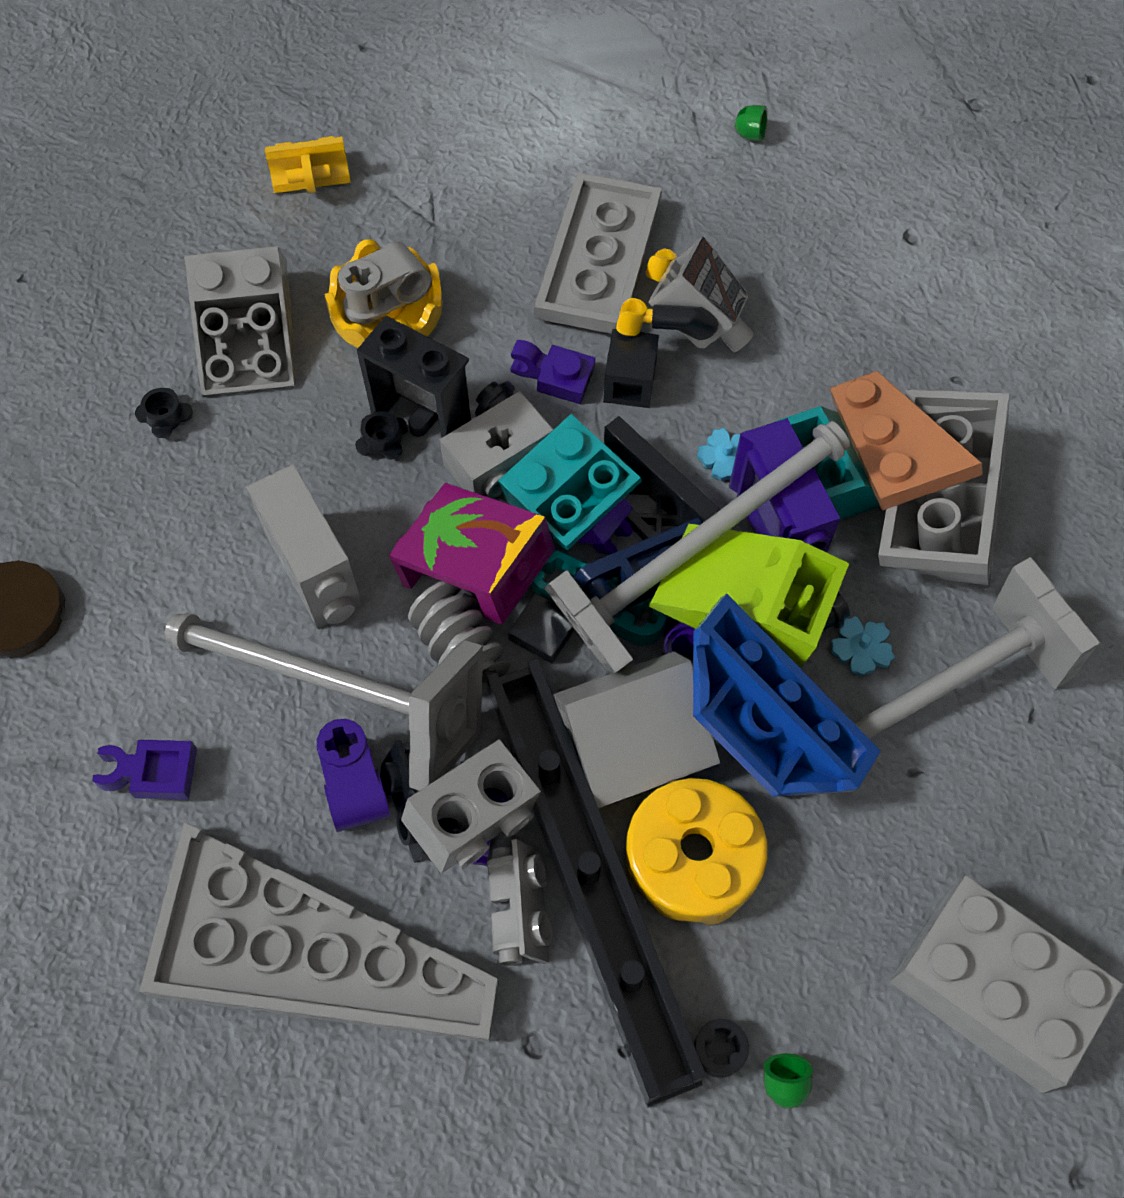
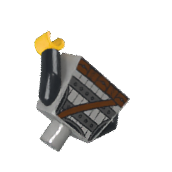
M704 236L699 238L679 256L666 248L660 249L655 255L651 256L645 274L650 279L659 281L648 301L653 309H647L646 304L640 299L629 298L622 304L616 324V330L627 336L639 334L643 322L652 323V328L678 330L698 348H706L720 337L733 352L742 349L754 336V332L739 317L748 299L747 291Z

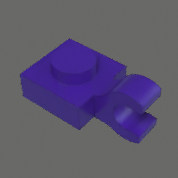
M517 340L511 353V358L514 361L510 372L521 377L538 379L537 392L581 405L595 369L596 357L556 345H551L549 353L546 355L533 343Z

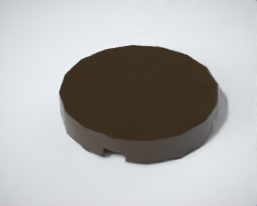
M20 560L0 563V656L8 655L10 658L24 657L38 650L57 633L61 625L62 619L60 615L62 613V606L65 608V596L54 577L38 564Z

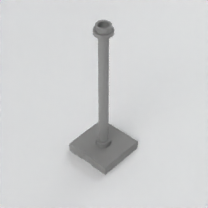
M830 421L826 425H818L813 429L814 441L600 600L597 596L589 600L568 570L552 580L544 588L605 671L616 673L633 660L609 627L615 622L613 616L823 459L829 457L834 461H838L845 454L844 450L850 447V441L837 423Z
M1029 557L1012 568L992 607V610L1009 630L1007 634L854 722V724L871 739L1022 649L1054 690L1075 677L1100 642L1077 613L1062 598L1056 587L1035 561Z
M192 613L175 614L166 625L165 639L177 650L187 652L194 646L409 715L410 788L420 791L448 773L481 734L483 645L463 640L410 693L203 627L200 618Z

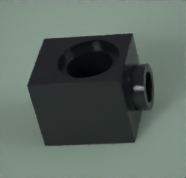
M612 329L604 377V403L650 408L657 361L658 334L640 331L635 336H627L619 333L616 329Z

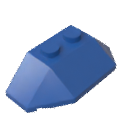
M725 594L718 600L693 633V717L772 797L852 792L860 787L880 754V749L728 594Z

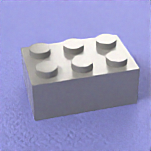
M966 875L946 893L889 982L1041 1093L1068 1084L1124 985Z

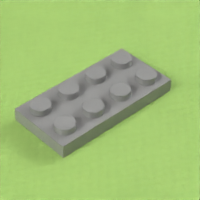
M577 172L534 305L535 319L612 334V329H616L622 304L627 299L634 298L661 202L662 188Z

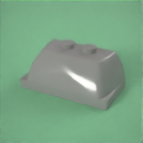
M907 389L906 397L982 463V475L886 509L878 554L879 565L883 567L906 568L950 581L990 585L1006 461L1010 393Z

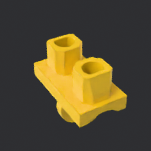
M343 136L320 137L318 140L297 143H276L275 146L265 147V156L274 193L307 189V193L312 194L317 193L316 187L351 183Z

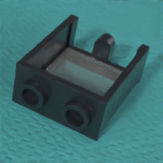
M385 315L357 349L371 413L377 411L389 412L401 396L414 402L419 406L409 417L408 425L410 433L416 437L424 436L437 419H439L441 438L471 421L465 369L469 358Z

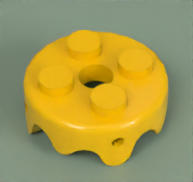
M365 239L357 245L354 256L349 262L361 259L380 250L381 247L376 241ZM407 247L430 273L432 278L431 286L421 299L414 303L406 304L386 314V316L428 337L436 328L442 314L443 301L439 272L435 263L428 265L414 249ZM336 265L330 273L329 292L324 293L330 319L337 333L347 343L359 348L385 315L368 324L352 322L346 317L343 310V300L346 294L341 289L338 281L339 271L344 265ZM355 275L352 276V282H356ZM371 301L368 302L369 309L372 308Z
M688 778L672 781L653 791L641 802L633 814L626 837L625 865L631 887L642 893L659 914L675 921L698 922L709 926L727 920L754 894L763 878L768 860L766 834L754 808L738 792L724 784L709 779ZM690 834H700L706 837L712 845V855L702 861L688 858L681 849L682 839Z

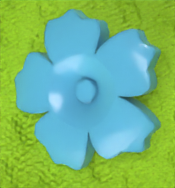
M725 428L714 429L712 435L707 438V445L698 447L697 459L705 469L712 468V478L720 481L731 479L740 434H734L730 441L729 434Z
M856 616L851 619L846 618L843 627H841L838 633L840 638L833 639L831 642V653L842 664L850 661V673L860 677L873 673L876 666L888 668L890 662L895 658V655L891 652V644L884 643L890 634V630L885 627L883 622L876 624L869 621L863 628L862 623Z

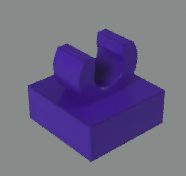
M624 497L576 543H591L600 554L610 555L617 552L618 550L612 544L610 536L615 533L617 536L629 537L633 533L631 525L625 520L633 510V507Z

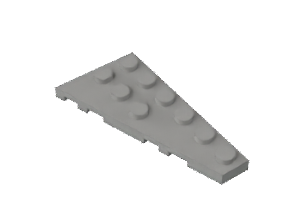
M184 822L139 992L150 997L490 1043L499 981L498 978L436 947L432 948L402 933L400 929L384 921L380 922L356 910L354 906L278 868L274 869L248 856L244 851L228 843L224 844L204 834L200 829Z

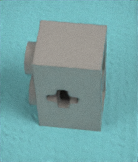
M519 391L439 439L443 466L461 488L490 498L498 497L503 494L498 480L552 432L553 429Z

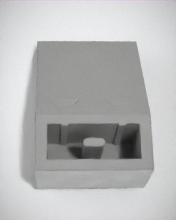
M279 247L184 255L201 396L295 387L291 295L287 262Z

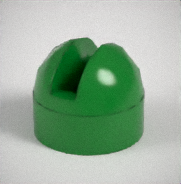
M749 105L743 107L738 112L735 128L741 137L753 141H762L764 139L768 121L767 106Z
M781 1053L769 1057L764 1063V1087L767 1095L784 1109L798 1108L808 1100L813 1078V1068L810 1062L799 1055Z

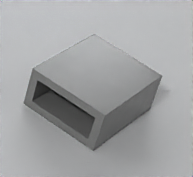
M294 464L247 485L246 489L266 537L317 629L327 624L341 623L351 617L355 610L363 607L349 559Z
M676 652L662 655L554 694L558 710L598 808L720 764L715 745L720 743L693 717V663Z

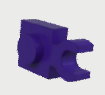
M138 740L136 753L126 754L118 746H102L98 748L97 754L103 761L117 762V767L111 774L93 775L92 781L105 791H117L130 783L129 793L134 798L189 800L197 747L192 741Z

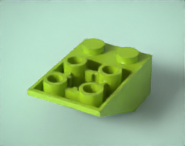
M688 524L683 537L699 525ZM728 530L662 579L649 607L696 629L718 600L725 594H728L801 669L818 645L850 563L801 540Z

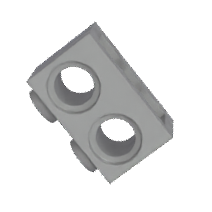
M498 739L409 797L401 821L442 874L457 863L462 869L473 864L489 849L487 842L501 832L510 837L525 827L534 817L531 810L541 791L500 739ZM487 788L499 789L507 796L508 801L503 803L495 802L487 797L484 790ZM453 818L461 823L464 832L459 834L448 833L440 827L438 820Z

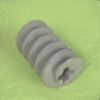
M439 581L426 589L414 601L408 613L409 622L412 627L418 630L419 639L428 646L430 657L438 662V665L463 640L483 645V691L489 688L488 675L498 673L499 677L504 676L511 664L508 661L495 663L504 652V647L498 642L487 644L493 637V630L489 626L478 627L483 620V615L477 609L469 610L473 604L472 597L467 593L459 594L462 588Z

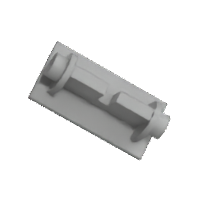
M518 839L512 840V848L502 847L494 849L492 851L493 859L488 861L490 902L497 904L510 901V910L491 913L493 954L499 955V964L504 966L521 964L522 956L543 964L549 963L548 945L552 941L553 932L549 915L544 907L543 888L547 886L548 882L547 866L539 850Z

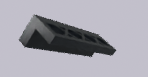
M620 416L605 426L604 444L641 478V483L629 494L648 495L656 502V514L636 513L632 510L625 518L631 525L632 530L642 540L660 534L661 526L677 527L696 518H699L703 523L721 510ZM737 524L729 529L743 531ZM649 525H655V530Z

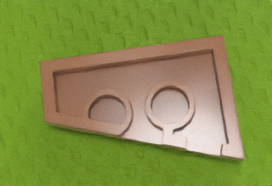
M878 371L830 388L834 406L882 510L982 475V463Z

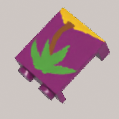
M444 483L433 499L426 503L422 513L405 535L398 539L389 557L404 587L412 589L423 574L476 594L486 619L503 625L554 552L555 546L545 516Z

